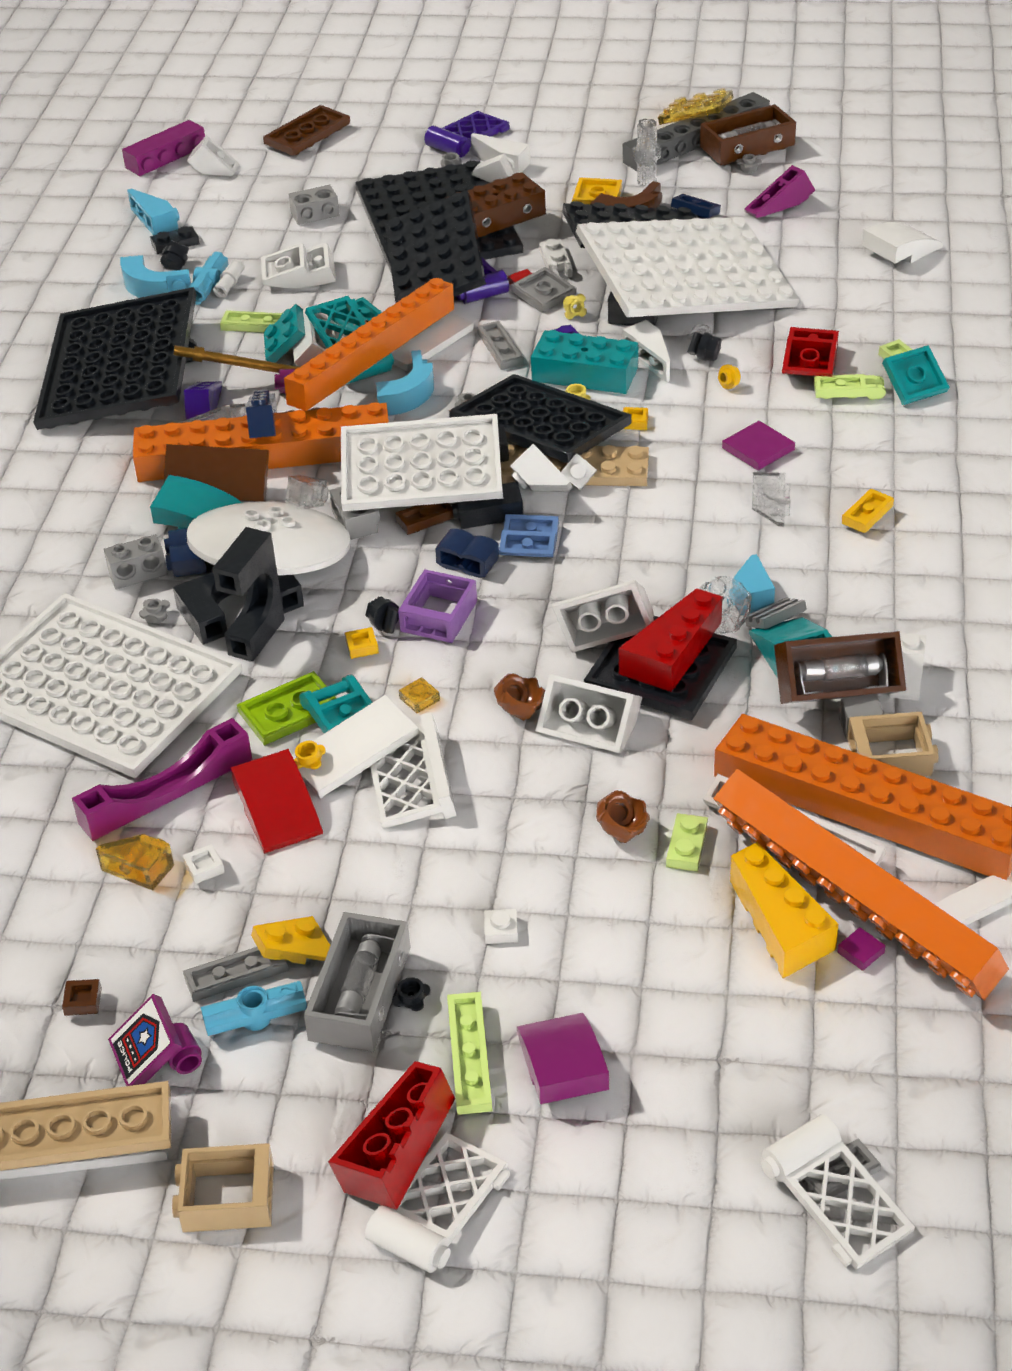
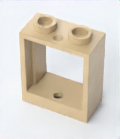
M922 712L849 717L847 740L850 751L921 776H932L933 765L938 763L937 745H932L931 726L929 723H925ZM913 739L917 752L872 756L869 743Z
M270 1143L182 1149L181 1164L175 1165L176 1186H179V1195H173L172 1212L174 1218H179L183 1232L271 1227L274 1162ZM254 1173L252 1202L194 1206L196 1177Z

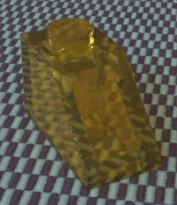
M145 834L101 844L96 848L101 871L152 891L174 866L170 844L162 839H156Z

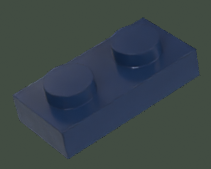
M686 194L676 196L671 201V207L677 209L679 207H687L691 209V212L698 215L697 217L700 219H710L720 214L721 205Z

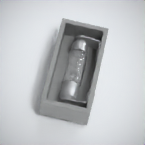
M343 912L304 1013L308 1041L370 1052L375 1051L392 1002V997L395 994L411 948L407 921Z

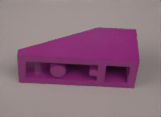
M792 165L746 206L744 210L756 218L800 205L815 191V188L806 172Z

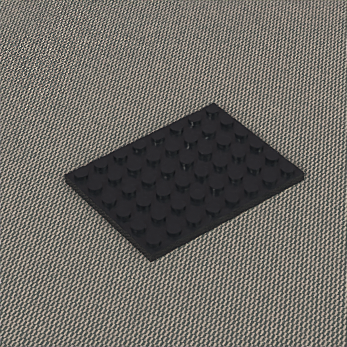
M468 161L458 165L448 164L440 168H426L416 172L407 171L403 174H389L381 178H365L355 182L356 191L390 272L391 266L385 222L410 213L415 209L430 205L435 201L445 199L457 192L489 184L490 182L472 175L473 170L480 161ZM514 226L478 237L481 257L484 260L524 253L523 244Z
M194 287L60 313L33 421L36 430L52 429L60 425L77 424L91 419L99 420L107 416L124 415L128 412L146 411L154 407L171 406L179 403L186 357L176 356L173 353L175 345L188 347L197 296Z

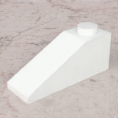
M475 133L471 134L472 154L479 159L486 161L505 153L513 173H522L529 166L530 144Z
M647 320L623 329V339L638 342V362L663 381H670V358L661 330Z

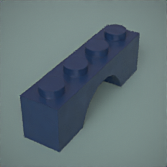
M269 390L254 391V394L249 397L246 405L249 438L276 435L275 393L269 394Z

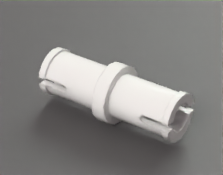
M233 260L228 269L221 273L219 282L213 288L216 296L220 298L226 297L231 287L238 283V277L245 269L244 264L240 260Z

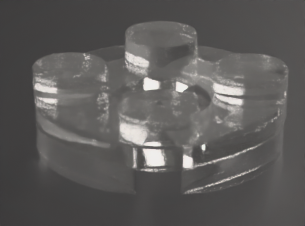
M727 576L715 577L716 579L702 584L699 589L723 596V600L724 598L727 599L728 607L722 611V623L715 633L737 632L750 614L752 600L750 592L746 590L742 583Z

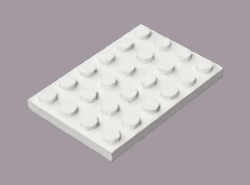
M497 414L341 426V505L343 511L503 498Z

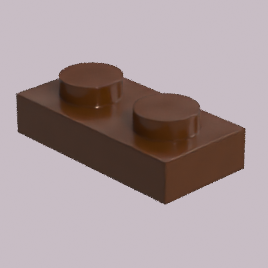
M449 503L416 505L395 513L396 522L407 535L454 518L452 506Z

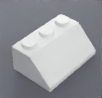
M309 304L303 309L305 336L293 346L294 363L297 367H301L327 349L305 314L306 308L311 307ZM321 312L315 314V316L319 319L327 321L328 317L322 314ZM330 329L326 330L328 336L338 339L339 332Z
M636 580L552 604L572 653L636 635L654 621V611L645 588Z
M549 674L535 732L621 753L635 727L642 697Z

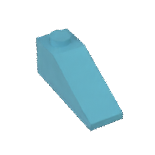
M134 189L127 190L131 210L153 236L159 232H170L179 229L177 222L180 220L178 210L173 208L168 201Z

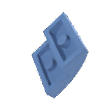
M505 514L499 555L554 557L559 516Z

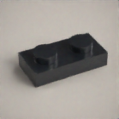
M184 226L178 230L159 232L157 235L150 236L151 244L157 254H161L171 240L186 247L200 244L199 237L193 226Z

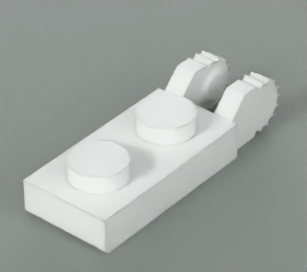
M548 239L544 242H539V251L546 268L558 276L560 271H564L567 278L573 277L572 265L561 239Z

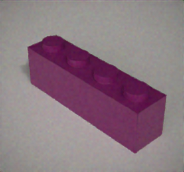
M187 120L123 148L122 154L125 168L138 176H142L191 154L193 149L205 138L204 127L191 120Z

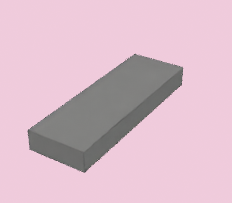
M500 321L477 326L478 335L501 370L524 365V357Z
M254 947L184 970L183 974L191 998L195 1002L289 971L286 960L263 958L258 947Z

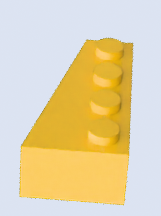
M758 842L731 855L730 882L745 910L749 911L752 916L753 925L765 940L766 949L771 958L774 957L778 964V971L782 978L793 974L836 950L839 924Z

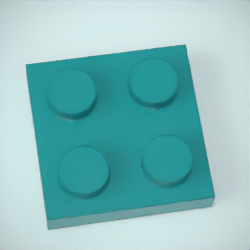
M297 304L291 309H286L275 324H270L264 332L266 361L277 362L305 336L303 309Z
M929 345L887 357L882 362L902 405L945 393L950 388Z

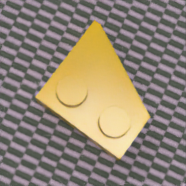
M313 916L255 925L251 933V937L263 958L284 959L299 964H305L306 959L325 961L331 946Z

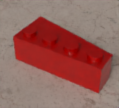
M698 588L693 590L619 647V674L672 692L722 623L723 596Z
M414 1061L331 1157L328 1163L344 1193L395 1210L398 1209L455 1100L440 1067Z

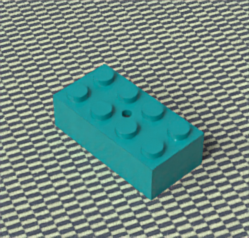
M544 330L531 355V377L536 382L562 386L582 384L586 389L627 394L638 369V342L626 339L616 340L603 336L593 337L579 333L570 334L556 330Z

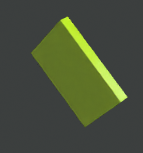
M313 671L237 704L238 713L265 746L316 723L309 711L302 707L299 695L306 691L314 692L327 686ZM333 696L319 703L321 705L323 703L336 699V697Z

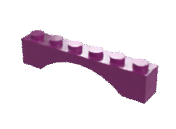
M231 718L207 730L199 742L184 757L161 773L143 781L127 785L110 786L99 784L73 797L72 802L78 824L89 838L95 841L230 772L231 767L253 760L248 733L234 718Z

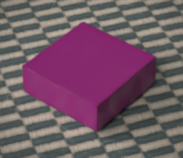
M859 927L838 944L837 953L863 971L885 953L886 945Z

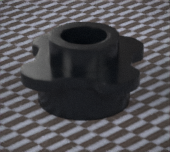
M405 978L399 982L397 994L392 997V1003L396 1007L405 1006L413 1011H420L424 1008L423 1001L425 997L431 993L430 987L427 984H423L418 978Z

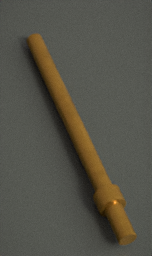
M175 345L173 353L176 356L193 358V361L197 362L205 360L279 373V369L299 368L286 364L205 351L204 348L197 346L188 348Z

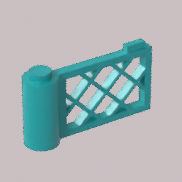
M349 296L311 306L305 310V314L326 348L340 341L343 334L349 335L353 332V330L346 328L348 322L359 327L365 324L359 313L361 312L360 306L355 298L350 299ZM346 305L349 313L347 315L338 312L336 308ZM321 312L329 315V317L325 321L317 318L315 314ZM332 317L344 320L343 327L330 323ZM330 329L339 332L338 339L328 336L326 330ZM392 353L347 384L391 371L394 364Z

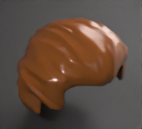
M514 673L507 674L494 687L498 705L505 712L523 721L530 719L535 711L539 710L542 706L545 690L539 687L537 678H522Z
M615 790L597 803V822L600 823L607 834L616 838L620 843H627L636 835L644 832L647 822L650 820V815L646 811L645 801L633 798L622 790Z

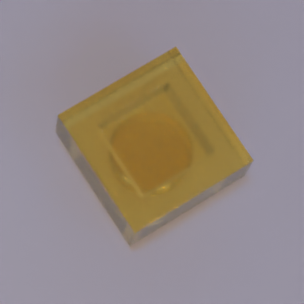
M421 677L399 690V699L414 712L419 713L440 701V693Z

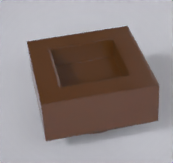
M100 979L66 981L62 1004L64 1016L98 1014L102 989Z

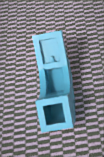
M143 255L120 257L125 288L129 293L138 298L186 289L191 284L189 269L157 272L145 267Z
M421 350L411 351L413 368L408 375L397 380L376 382L378 403H387L388 416L411 411L425 403L432 395L434 390L433 363H427V359L422 360Z

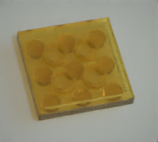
M725 88L714 90L713 94L706 95L703 92L693 95L694 98L686 99V97L676 98L658 116L659 125L719 113L734 98L733 91H725Z

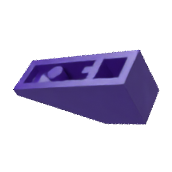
M222 381L197 382L184 389L186 420L205 421L215 416L221 394Z

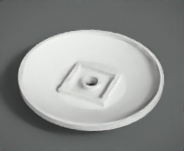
M246 502L219 507L195 518L187 529V544L198 557L213 565L219 561L245 527L270 532L272 534L278 575L301 574L326 568L341 560L350 548L349 532L338 520L317 510L281 502Z

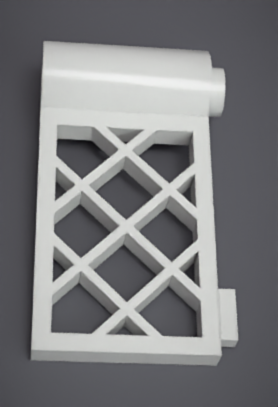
M824 1114L816 1116L762 1151L760 1164L763 1172L768 1178L785 1183L835 1244L831 1250L845 1267L851 1264L857 1270L913 1233L915 1226L842 1142L838 1128L828 1116ZM840 1156L850 1168L849 1176L828 1172L829 1162ZM806 1177L822 1180L821 1194L806 1192L799 1182ZM827 1181L848 1185L847 1200L826 1196ZM853 1186L868 1189L874 1196L873 1205L852 1201ZM825 1205L845 1208V1223L830 1221L824 1214ZM851 1210L872 1214L871 1229L850 1225ZM878 1215L893 1218L900 1228L893 1233L877 1230ZM849 1234L870 1238V1248L858 1255L848 1243Z
M446 1132L423 1160L400 1204L401 1206L406 1200L421 1198L423 1209L408 1211L400 1206L397 1210L383 1205L378 1207L367 1224L365 1230L366 1240L429 1273L434 1272L437 1268L442 1269L450 1257L451 1249L448 1248L449 1244L492 1189L499 1191L510 1177V1171L507 1170V1162ZM449 1147L460 1152L463 1159L443 1162L442 1155ZM486 1165L493 1169L489 1175L474 1177L471 1167ZM466 1168L468 1179L448 1181L446 1172ZM441 1173L442 1184L423 1187L422 1179L426 1175ZM472 1189L473 1196L470 1200L454 1203L452 1192ZM446 1193L449 1204L428 1207L426 1197ZM452 1214L453 1222L447 1230L432 1222L431 1217Z

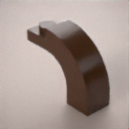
M652 181L641 193L630 197H615L600 193L590 205L599 202L608 206L624 204L627 207L645 205L648 208H657L662 201L661 183Z

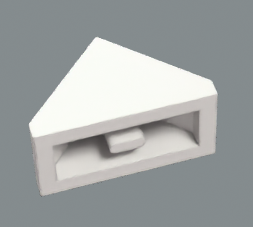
M505 153L477 164L472 172V175L490 183L496 179H504L514 174Z

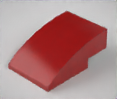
M790 327L782 373L832 377L838 349L839 331Z
M289 749L231 767L234 786L264 854L323 834L313 802Z

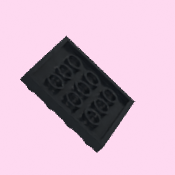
M714 633L672 692L619 674V647L635 635L609 642L584 678V682L641 696V705L693 720L736 650L737 639Z

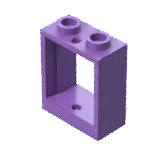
M424 569L398 610L400 632L453 643L477 603L476 580ZM430 596L458 602L451 614L423 608Z

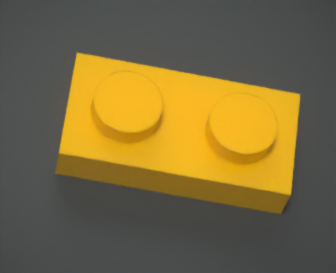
M870 489L842 515V524L866 533L893 507L894 498Z

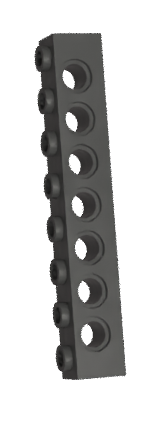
M752 92L623 143V163L635 171L641 172L700 148L701 123L770 106V100Z

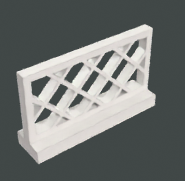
M432 712L420 715L421 723L415 724L420 733L419 738L413 745L405 743L399 747V749L407 751L401 759L392 757L396 752L394 750L370 766L380 822L383 829L442 812L445 819L457 816L439 732ZM415 754L423 757L417 766L408 763ZM385 763L394 765L388 774L379 771ZM402 769L411 772L405 780L396 778ZM419 775L428 778L421 787L412 784ZM389 784L398 786L392 795L383 792ZM406 790L415 793L409 802L399 799ZM423 797L432 799L434 803L423 807L417 806ZM394 805L403 808L398 814L387 817V813Z

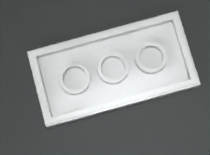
M451 312L393 351V365L409 372L413 368L411 351L421 350L422 360H428L473 331V323Z
M384 695L315 739L314 742L317 745H323L326 749V753L322 755L320 760L322 765L315 770L302 767L299 769L300 774L318 797L322 798L419 735L418 727ZM295 753L292 754L293 759L296 758Z

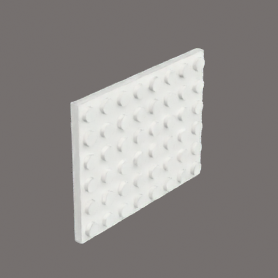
M743 217L630 222L612 221L609 223L590 222L577 225L576 233L626 317L792 308L798 305L799 298Z
M64 593L0 649V720L136 778L243 671L242 664Z

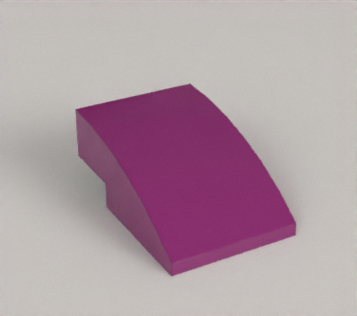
M584 1013L517 1026L518 1037L540 1105L609 1090V1071L594 1031Z

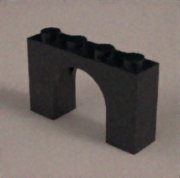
M502 424L498 425L500 461L505 462L509 461V450L504 425ZM518 482L502 484V499L465 501L451 504L454 520L459 519L461 529L505 522V514L524 515L523 501Z
M245 527L214 565L213 573L217 591L242 597L248 590L244 607L226 631L225 640L229 656L253 662L285 619L272 534Z
M213 572L173 587L177 609L202 645L225 637L227 631L226 618L218 604L233 594L216 590ZM278 575L283 613L285 614L303 607L302 587L294 575Z

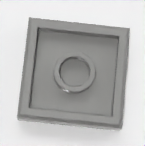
M546 267L511 284V292L542 313L562 303L565 297L575 296L577 290L576 287Z

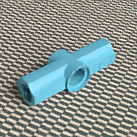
M214 252L212 256H209L203 267H196L194 270L193 281L188 288L194 287L197 294L195 302L197 305H201L206 300L212 289L219 282L221 273L229 265L228 258L222 252Z
M300 981L267 990L260 986H248L239 992L237 998L203 1006L201 1011L207 1035L211 1036L241 1027L251 1031L262 1030L269 1025L271 1019L306 1010L307 1003Z

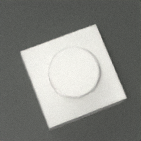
M576 453L561 473L581 491L596 473L597 469Z
M212 844L182 855L184 864L195 884L225 873L223 863Z
M516 909L484 910L485 944L518 942Z

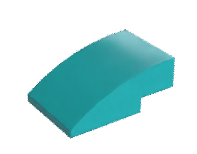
M169 475L152 502L150 510L153 523L178 526V529L188 528L195 518L205 512L243 502L208 484Z

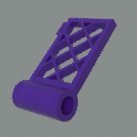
M476 111L442 128L434 125L430 126L425 133L424 140L427 146L446 153H457L461 158L469 152L472 146V133L491 137L499 132L503 133L509 130L510 125L508 121Z
M482 258L486 285L457 295V299L464 304L509 292V282L506 273L503 270L496 271Z

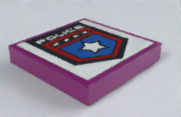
M152 994L108 1039L126 1086L145 1084L183 1047L162 997Z

